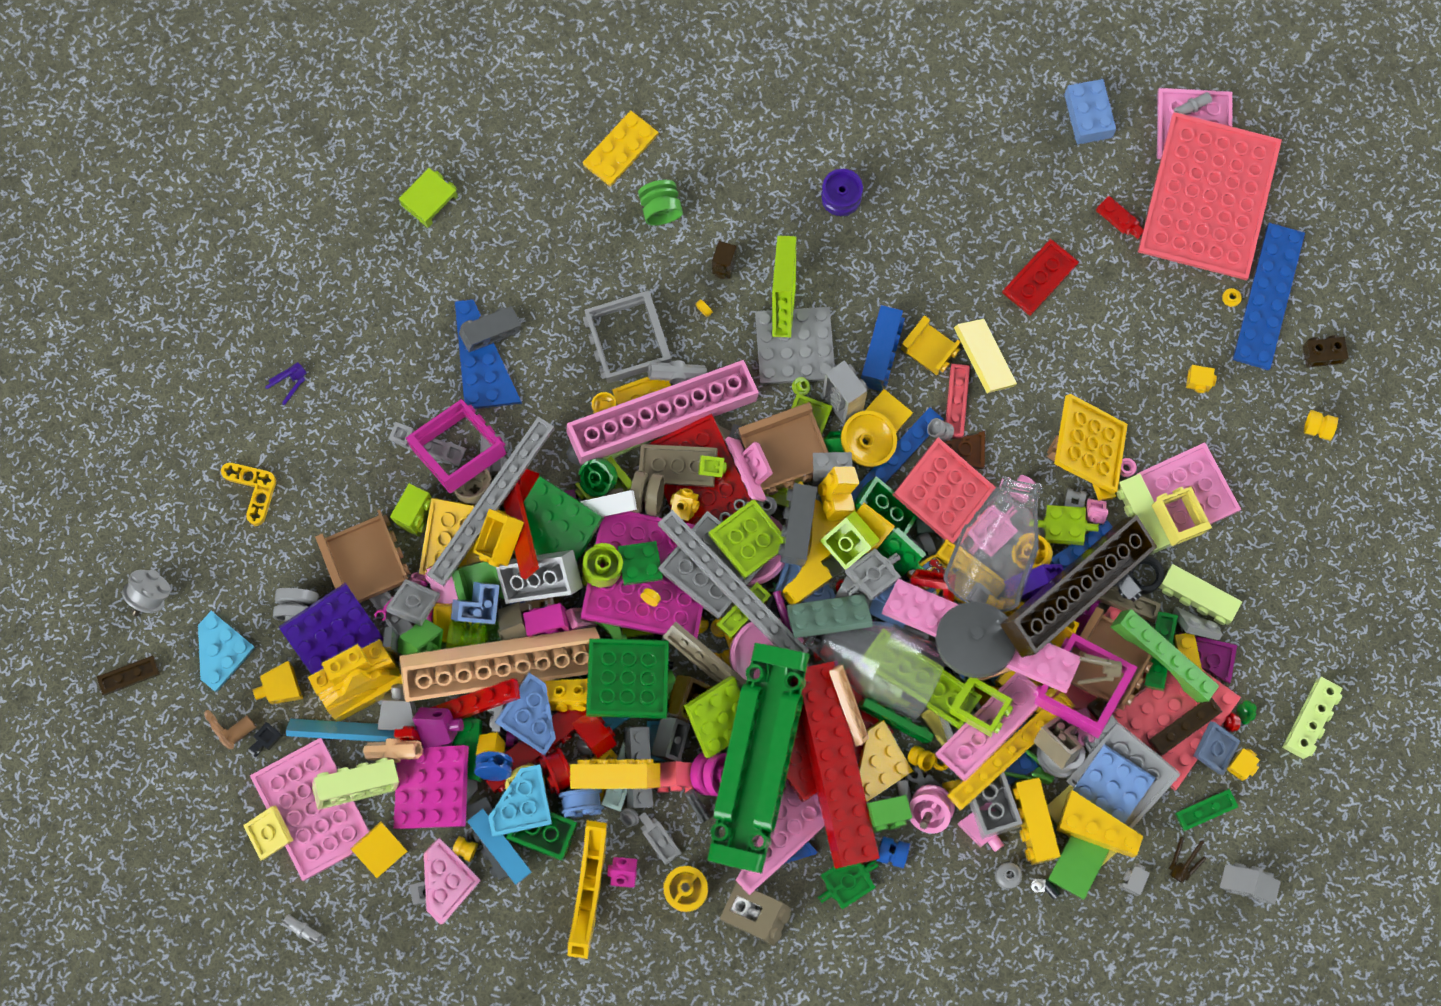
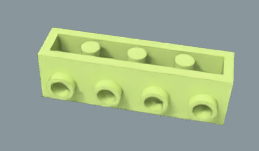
M1323 677L1318 678L1282 748L1302 759L1312 756L1317 748L1314 745L1317 738L1321 739L1325 732L1323 728L1325 723L1329 722L1334 714L1332 711L1334 705H1338L1342 698L1340 693L1343 688Z

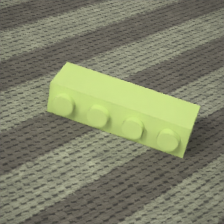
M1141 474L1119 482L1116 494L1125 504V513L1128 517L1134 515L1139 517L1157 546L1149 555L1170 547L1171 544L1151 506L1155 502Z
M1174 564L1168 568L1163 582L1158 587L1162 589V593L1165 595L1177 597L1180 599V603L1197 608V612L1202 615L1214 617V621L1221 625H1228L1233 621L1242 603L1237 598Z

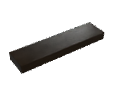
M1211 697L1209 701L1201 702L1152 737L1148 742L1161 757L1223 711Z

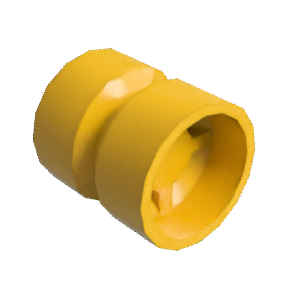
M607 392L598 393L592 400L594 414L617 406L614 396Z
M1311 410L1305 422L1304 433L1312 436L1319 434V438L1331 441L1337 428L1338 417L1331 415L1323 417L1321 412Z

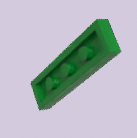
M1158 611L1155 630L1173 645L1178 615ZM1153 657L1151 660L1153 665L1149 673L1146 674L1144 685L1146 688L1164 691L1168 669Z
M865 698L858 703L859 710L880 721L884 720L887 725L923 744L931 742L934 734L929 732L927 727L912 723L910 718L895 714L893 709L878 705V702L872 698Z

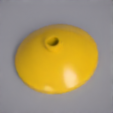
M861 411L852 415L845 422L841 432V443L844 452H852L853 462L864 467H876L887 462L894 454L897 446V435L894 426L884 415L875 411ZM863 439L868 441V445L863 443Z

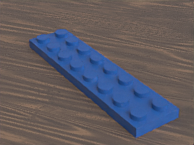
M1268 223L1232 360L1270 370L1305 235L1304 232Z

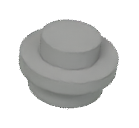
M625 808L620 815V820L627 827L636 826L639 823L638 813L634 809Z

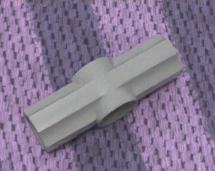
M680 360L671 361L670 363L650 362L648 368L650 380H666L671 384H678L707 373L705 365H690Z

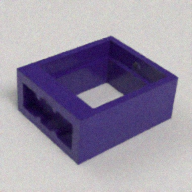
M1042 564L1004 582L1006 593L1011 600H1029L1064 570L1062 564Z

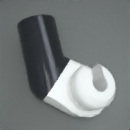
M1036 879L1032 882L1031 888L1034 892H1047L1053 900L1061 894L1048 879Z

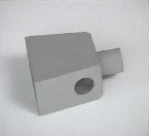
M402 684L392 685L391 693L384 695L378 730L402 729L403 726L415 727L413 717L416 714L415 702L405 701Z

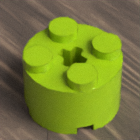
M598 543L588 549L584 555L582 572L586 582L599 588L614 585L621 575L623 566L622 556L613 545L607 543ZM601 563H604V568L600 567Z

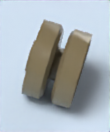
M635 472L631 490H634L637 510L630 512L641 514L645 508L647 515L658 517L664 495L665 479L663 474L654 473L649 479L647 472Z

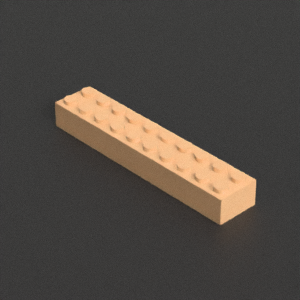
M591 627L402 655L399 658L405 701L410 702L476 692L512 678L517 679L518 685H520L528 672L541 681L587 675L589 639H600L596 628Z

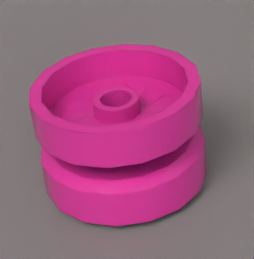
M703 752L697 755L690 770L691 784L700 795L718 796L727 753L718 752L711 758H706Z

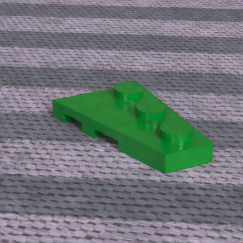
M466 717L462 719L464 729L458 731L452 746H469L467 779L482 782V779L476 776L474 772L479 735L482 734V721Z

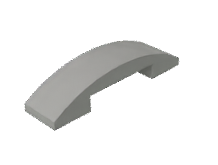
M395 422L388 439L412 451L405 437L413 433L414 429ZM436 438L423 446L435 460L454 466H460L467 450L451 442L446 443Z

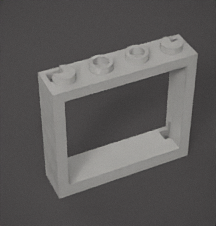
M649 290L584 310L585 317L582 318L585 327L590 328L591 333L588 334L591 345L595 344L596 350L593 351L596 362H601L602 367L599 368L602 379L606 378L607 384L647 372L650 362L670 363L672 361ZM645 304L662 358L610 373L593 319Z

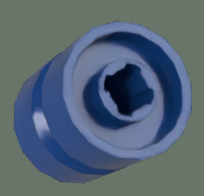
M883 836L878 851L880 859H876V861L885 864L892 862L893 866L904 869L910 843L903 841L895 843L894 839Z

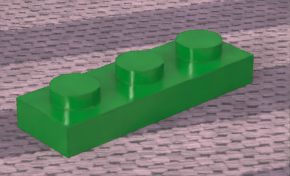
M1228 789L1175 813L1183 831H1187L1239 806L1231 790Z

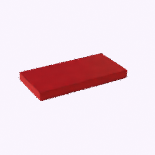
M1050 239L1004 288L1002 293L1031 316L1079 264V261Z

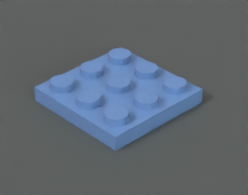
M1103 744L1072 790L1122 823H1125L1155 780V777Z

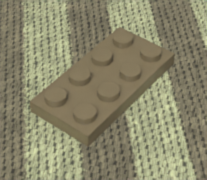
M641 444L639 471L647 472L649 479L654 473L663 474L665 479L664 485L714 487L715 477L698 475L700 455L717 457L718 449Z

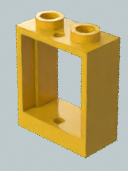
M489 509L473 553L479 555V560L488 562L492 566L500 567L501 564L508 567L524 522L507 514Z

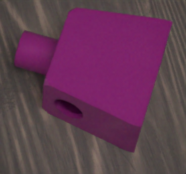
M421 707L413 717V722L424 748L450 744L458 731L464 729L463 720L453 719L450 710L446 708Z

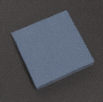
M1210 721L1193 756L1219 775L1224 776L1240 740L1217 723Z

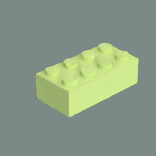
M382 758L370 765L368 763H361L353 769H348V767L340 768L337 770V773H320L314 778L312 789L317 809L320 810L394 792L397 789L399 779L394 760Z

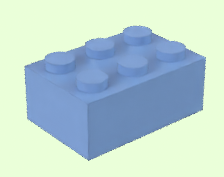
M1100 79L1068 85L1064 96L1076 143L1082 144L1113 138L1116 126L1104 80Z

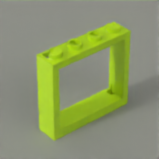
M777 236L772 287V337L791 338L796 289V236Z

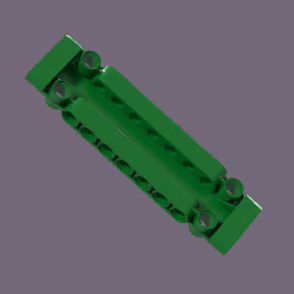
M754 643L751 663L746 669L747 681L743 684L739 696L715 805L714 818L716 822L711 828L712 841L707 861L763 873L767 850L772 842L771 832L775 830L801 713L803 703L801 693L806 686L805 675L810 656L808 653ZM759 669L760 676L759 678L755 679L754 671ZM794 677H797L798 684L792 687L791 681ZM721 827H724L726 833L725 836L721 838L719 835V830ZM762 836L764 843L759 847L757 845V838Z

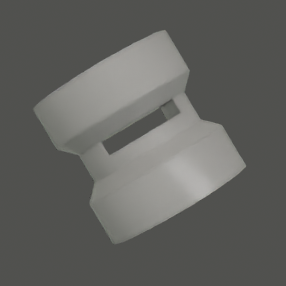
M934 418L929 422L927 431L930 436L934 438L939 437L945 442L952 438L954 427L950 423Z

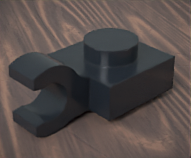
M266 722L253 736L257 741L248 751L256 758L264 747L270 750L282 735Z

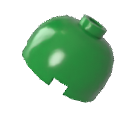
M602 458L586 461L581 465L578 475L581 479V482H579L581 488L592 497L607 495L615 488L618 480V474L614 465Z

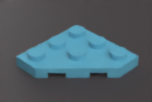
M210 611L198 625L200 679L217 693L253 652L255 647L215 613Z
M540 764L520 768L500 798V801L488 816L492 837L552 824Z

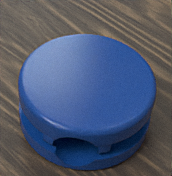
M483 752L476 756L474 772L479 778L489 781H503L511 777L513 760L509 755L501 752Z

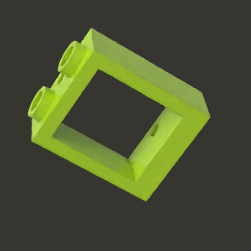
M969 677L950 707V714L992 737L994 732L998 734L1003 726L1001 721L1004 716L1008 717L1013 710V706H1011L1013 699L979 679ZM975 687L1004 703L991 726L962 710Z

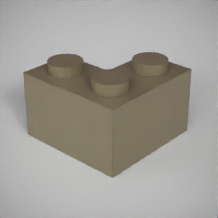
M520 602L498 610L499 618H497V623L500 628L498 629V634L501 640L528 637L523 617L525 611L520 610Z
M1058 716L1041 727L1033 741L1061 769L1072 763L1083 747L1072 736L1078 727Z

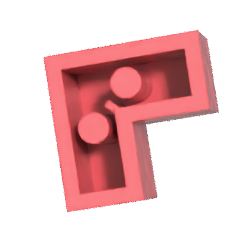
M680 761L660 763V787L652 789H657V793H669V789L671 791H683L685 789L686 793L690 789H694L690 779L692 763Z

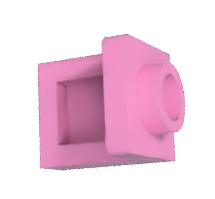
M1087 499L1085 516L1087 522L1104 524L1108 515V510L1106 509L1107 502Z

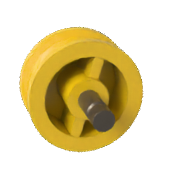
M677 867L665 879V898L678 911H694L702 906L707 898V880L702 872L694 867Z

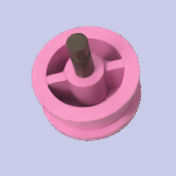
M925 785L917 789L909 803L912 815L911 823L917 829L926 833H939L945 830L955 811V804L947 797L949 792L936 785Z

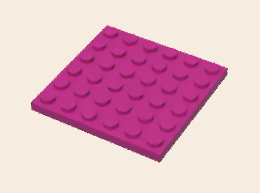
M634 512L605 516L599 525L596 544L607 543L613 545L616 550L618 546L656 541L660 564L678 546L658 526V522L663 518ZM686 523L690 529L695 526L694 524ZM601 563L600 567L604 568V563ZM621 573L616 583L609 587L599 588L590 583L587 584L580 619L665 635L676 621L697 639L703 607L663 574V580L624 586ZM644 589H652L660 595L661 601L657 606H651L642 600L641 593Z

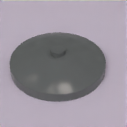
M967 602L953 607L942 617L937 628L936 647L940 657L953 671L967 677L984 678L999 673L1011 662L1016 650L1000 625L1008 617L998 608L981 602Z

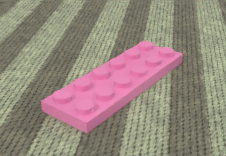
M1016 672L998 690L1013 699L1011 704L1013 710L1008 717L1004 716L1001 723H1003V726L999 733L996 734L994 732L993 736L989 737L965 723L936 752V756L963 781L969 779L1039 708L1038 705L1034 704L1036 699L1034 692L1037 686L1026 676ZM991 697L973 716L991 726L1004 703Z

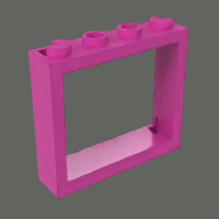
M462 399L405 437L412 451L449 493L458 489L507 454L504 449L506 444L502 441L501 437H496L490 425L486 426L480 414L476 415L472 405H467ZM466 417L490 443L491 447L448 476L423 446Z
M1073 633L1070 639L1066 638L1061 646L1062 649L1070 652L1073 647H1076L1089 655L1120 661L1122 663L1121 672L1124 673V676L1098 722L1045 695L1050 687L1045 684L1043 686L1038 685L1035 690L1034 696H1036L1034 704L1099 739L1138 667Z

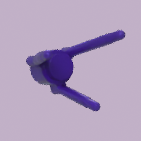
M297 362L287 370L269 379V384L265 388L269 389L288 376L293 382L297 380V383L282 402L285 405L300 384L305 381L303 376L307 373Z

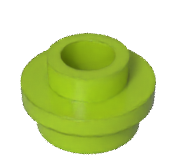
M798 377L793 381L792 390L796 395L797 393L806 395L810 391V384L806 378Z

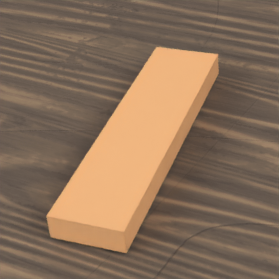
M842 664L837 665L829 673L855 745H862L869 736Z

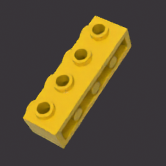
M588 679L543 681L546 683L551 711H585L587 709Z

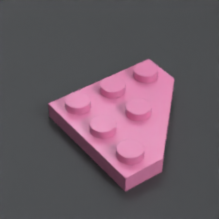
M438 838L424 853L426 910L441 925L481 880Z

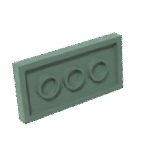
M865 594L787 605V613L794 638L873 627Z

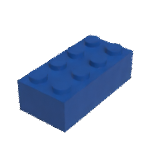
M883 305L880 306L861 379L869 389L881 392L883 386L887 387L891 372L888 369H892L905 320L902 317V310Z

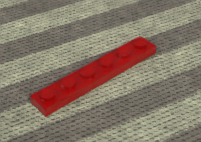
M512 678L431 708L449 709L453 719H463L520 699L518 680Z

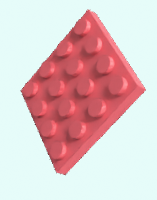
M938 437L892 495L944 540L948 539L953 544L996 487Z

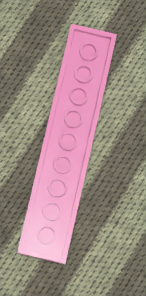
M898 579L882 610V614L936 637L937 628L942 617L959 604ZM1048 643L1037 654L1023 658L1015 650L1014 656L1006 668L1067 693L1081 662L1079 660L1081 656Z

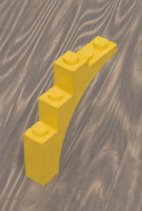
M816 499L807 561L801 567L796 578L781 592L789 605L801 603L825 586L832 578L830 570L823 566L822 563L833 555L820 540L842 520H827L822 503Z
M589 820L586 823L582 866L567 956L588 959L596 920L601 876L605 863L607 823Z

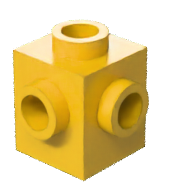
M687 488L680 489L671 497V511L673 510L683 520H690L699 508V501H697L699 494H695Z

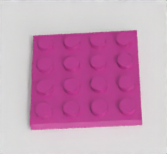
M469 746L423 748V754L419 759H401L397 763L396 772L399 783L395 790L394 829L466 827Z

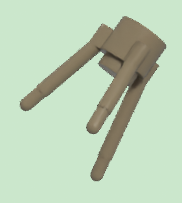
M1083 654V657L1079 658L1080 661L1102 665L1103 674H1106V676L1079 680L1078 684L1114 681V677L1121 676L1122 663L1120 661L1104 659L1089 654Z

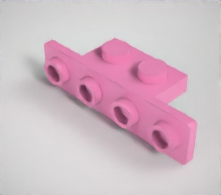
M727 437L725 439L728 445L727 448L733 456L734 464L741 474L742 481L746 485L748 495L754 500L764 502L766 497L760 484L771 476L773 472L760 444L753 442L744 450L740 440Z

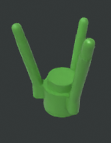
M1028 749L1026 753L1039 764L1037 756ZM1041 766L1034 770L1032 776L1004 772L1005 776L1024 780L1040 777L1041 783L1045 785L1051 784L1054 780V776L1044 772Z

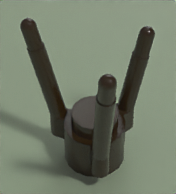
M1180 837L1173 861L1168 868L1171 870L1169 874L1171 877L1181 883L1185 880L1188 881L1190 876L1206 860V857H1202L1191 869L1189 868V865L1203 846L1204 840L1200 841L1185 864L1179 862L1177 865L1176 863L1184 837Z

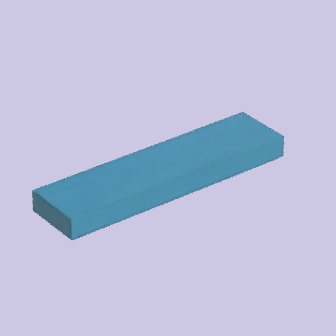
M484 809L467 821L515 885L532 873L504 835L492 837L489 817Z

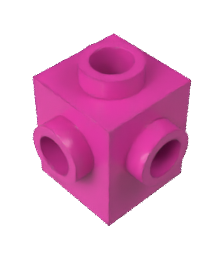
M613 857V863L608 865L607 877H611V886L635 888L637 859Z

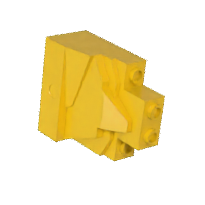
M380 639L364 648L357 644L321 663L324 669L308 677L316 695L319 696L329 714L337 722L382 700L386 693H391L392 685L402 684L401 671L394 657L384 648L383 642Z

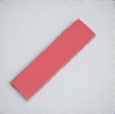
M951 363L945 422L952 424L954 427L952 438L960 439L964 436L970 365Z

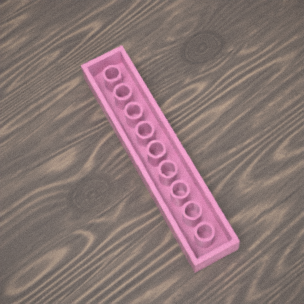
M744 360L567 423L566 432L580 465H583L586 461L603 458L674 432L709 414L715 417L756 402L759 392Z

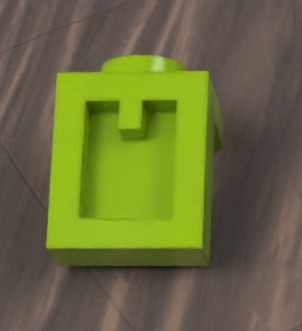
M700 455L698 475L722 477V474H725L726 462H724V458Z

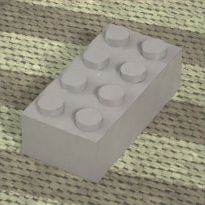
M845 361L825 373L822 397L828 405L833 406L832 410L843 424L855 413L863 411L867 395L866 389H868L866 383L862 379L859 380L855 375L856 371L851 364L848 365Z
M573 550L536 555L539 569L526 580L520 576L517 559H510L508 567L501 564L500 567H496L506 604L571 595L583 588Z

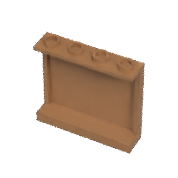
M810 402L738 428V434L744 449L746 450L753 442L759 443L773 472L771 476L760 484L764 494L768 496L776 494L779 489L784 487L790 489L794 483L800 481L805 483L813 480V453H829L812 413L813 408Z
M380 509L377 510L379 516L327 538L323 534L315 536L335 589L346 583L359 603L401 586L405 579L409 580L408 575L411 574L407 564L402 563L401 558H404L400 547L396 548L394 542L397 541L394 531H389L388 526L391 523L387 514L383 516Z
M1096 607L1080 637L1138 667L1117 705L1119 709L1124 710L1126 705L1130 706L1135 698V695H1133L1135 689L1139 690L1144 681L1142 678L1145 672L1149 673L1153 665L1151 662L1153 656L1123 639L1110 627L1115 620L1103 615L1104 610ZM1073 647L1071 653L1083 657V654H1086L1076 647ZM1081 661L1071 684L1109 702L1124 673L1121 672L1120 677H1114V681L1078 684L1079 680L1106 676V674H1103L1102 665Z

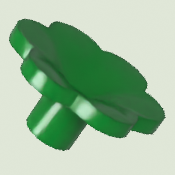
M1245 700L1243 704L1237 707V716L1240 717L1241 723L1244 725H1248L1250 721L1256 718L1255 711L1257 707L1249 700Z

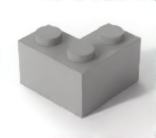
M1234 863V866L1225 865L1220 888L1229 893L1248 896L1258 902L1275 905L1281 881L1273 878V874L1263 872L1264 869L1251 866V869H1248L1245 865Z

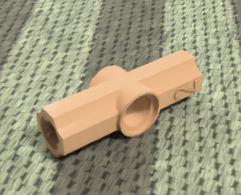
M389 738L386 739V742L367 743L364 746L363 753L368 761L388 758V760L393 759L394 763H399L401 759H419L423 754V748L418 740L401 741Z

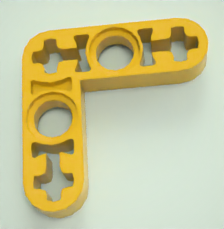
M235 463L224 464L221 468V475L227 481L255 487L246 517L252 525H261L265 521L276 485L275 476L265 470ZM232 468L234 472L239 473V479H237V474H230L228 476L226 470ZM246 472H253V479L245 481L244 474ZM258 474L262 479H266L269 476L271 482H267L265 485L262 480H258ZM265 494L266 501L264 503H257L256 498L258 495ZM254 505L259 507L258 515L260 516V519L256 518L255 521L251 517L252 515H255L257 512L256 507H254Z

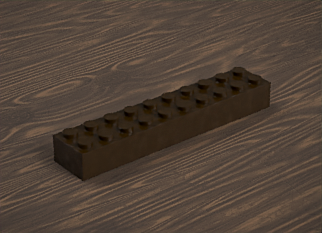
M1137 515L1122 519L1000 624L1021 658L1037 654L1157 548Z

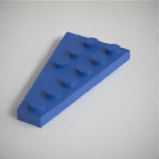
M473 299L455 301L464 402L467 405H472L474 409L522 404L494 343L468 352L459 335L460 328L464 322L477 320L481 315Z

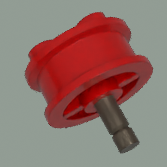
M559 747L556 748L554 753L546 756L544 754L540 755L539 763L542 774L547 776V786L551 794L555 792L558 795L561 790L571 787L570 764H577V760L587 759L586 755L580 757V759L567 762Z

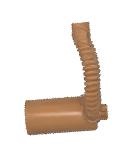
M206 710L204 712L205 718L210 723L212 730L228 749H234V744L256 728L251 718L246 715L226 730L217 722L211 711Z

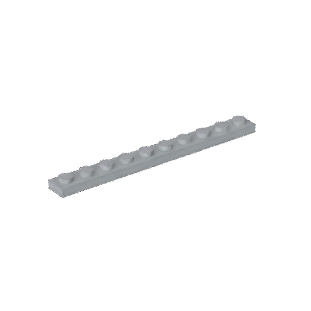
M537 417L427 574L428 577L443 587L446 585L478 539L488 510L497 511L555 429L554 426Z
M673 510L658 522V526L776 647L804 653L809 652L797 638H794L793 633Z

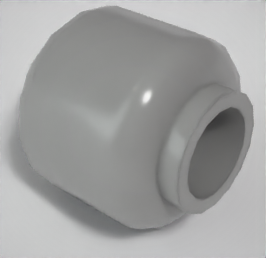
M1003 863L995 871L996 883L1003 889L1015 888L1022 880L1021 869L1014 863Z

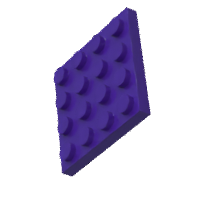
M346 583L279 626V629L311 674L324 669L321 663L357 644L364 648L379 639L383 642L384 639Z

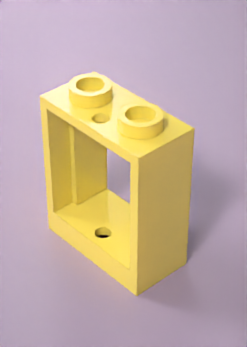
M1179 487L1172 491L1173 494L1170 495L1164 493L1156 497L1157 501L1151 505L1171 546L1200 536L1212 528L1192 487L1186 489ZM1179 499H1182L1195 525L1182 532H1178L1165 506Z

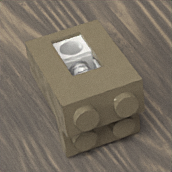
M737 882L721 914L720 920L775 947L781 938L784 925L790 919L791 909L786 904L758 891L748 895ZM746 905L745 910L741 912L742 907ZM755 906L762 908V910H756L757 908H755ZM750 917L756 918V922L750 920Z

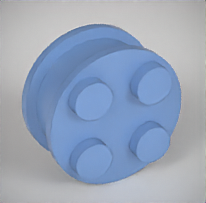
M576 789L558 794V797L562 799L563 810L560 811L561 815H564V818L571 817V819L582 818L586 814H590V816L602 814L601 810L604 809V805H601L599 795L602 793V789Z

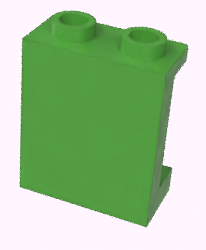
M481 561L459 566L452 575L458 600L472 601L474 582L500 585L498 598L504 599L496 567L488 564V562Z

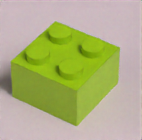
M408 484L390 518L399 528L419 537L426 530L432 496L428 492Z
M854 510L820 541L846 570L876 545L880 539Z

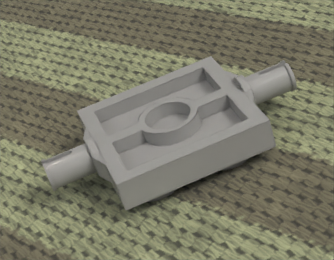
M876 548L846 569L845 573L854 583L846 589L847 594L851 596L860 590L870 601L875 599L901 578L893 566L894 563L900 560V556L894 553L887 559Z

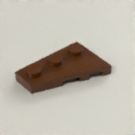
M985 431L944 442L974 469H984Z

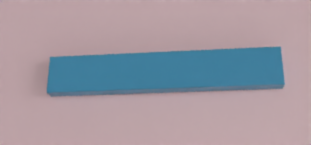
M290 719L286 729V736L376 742H386V739L389 738L397 739L394 737L395 730H378V724Z

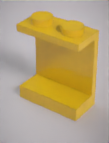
M924 315L902 343L901 350L935 375H938L940 371L944 372L948 368L950 358H955L961 350L959 348L961 341L957 340L955 343L930 326V319Z

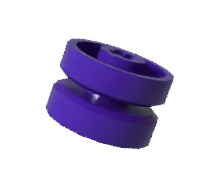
M836 169L830 172L825 177L822 185L821 199L825 209L836 216H848L854 213L860 206L863 185L860 177L848 169Z

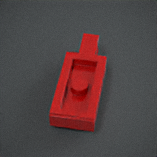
M1110 196L1097 207L1096 211L1121 233L1127 235L1131 233L1137 239L1142 236L1143 229L1139 226V221Z

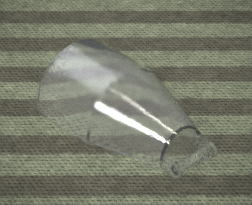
M1004 476L1000 486L985 502V506L975 513L974 518L968 525L966 524L962 528L943 576L948 589L957 598L966 603H986L998 608L1002 612L1012 611L1019 606L1039 550L1038 499L1042 491V484H1030L1011 480L1010 477Z
M873 621V627L823 634L818 646L813 644L816 635L808 636L802 642L807 649L815 652L826 663L834 661L835 666L842 664L849 684L858 694L865 698H872L878 704L889 707L895 712L913 720L917 719L925 709L945 666V662L940 657L935 642L894 623Z

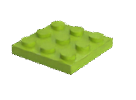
M754 499L708 533L710 538L744 579L777 556L780 543L783 544L784 537H781L779 528Z
M729 676L684 705L706 758H711L729 746L740 696V689L733 676Z

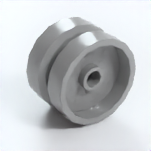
M297 588L276 589L275 601L280 605L274 607L273 618L279 621H288L317 602L319 594L314 591Z

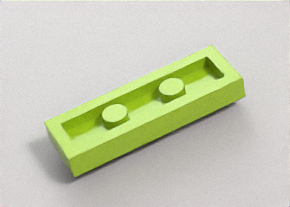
M758 582L750 589L763 604L771 597V594ZM735 605L717 623V626L732 639L749 619Z

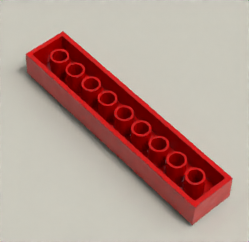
M833 661L807 667L805 675L806 686L801 693L803 703L800 720L834 868L836 869L880 858L850 729L829 673L835 667ZM797 677L792 679L793 687L798 684Z

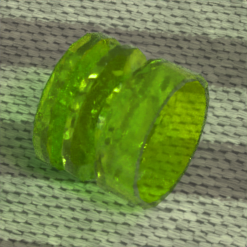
M452 619L449 625L446 649L487 643V624L479 623L477 630V623L472 622L470 628L467 629L466 622Z

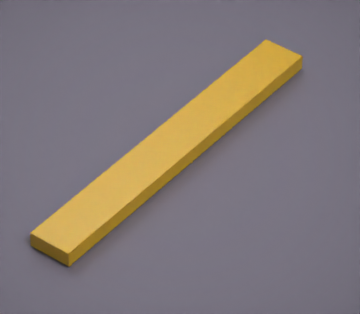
M1062 691L1054 698V700L1071 709L1075 707ZM1044 709L1039 711L969 779L962 781L947 797L961 811L1034 744L1033 741L1041 727L1057 716Z

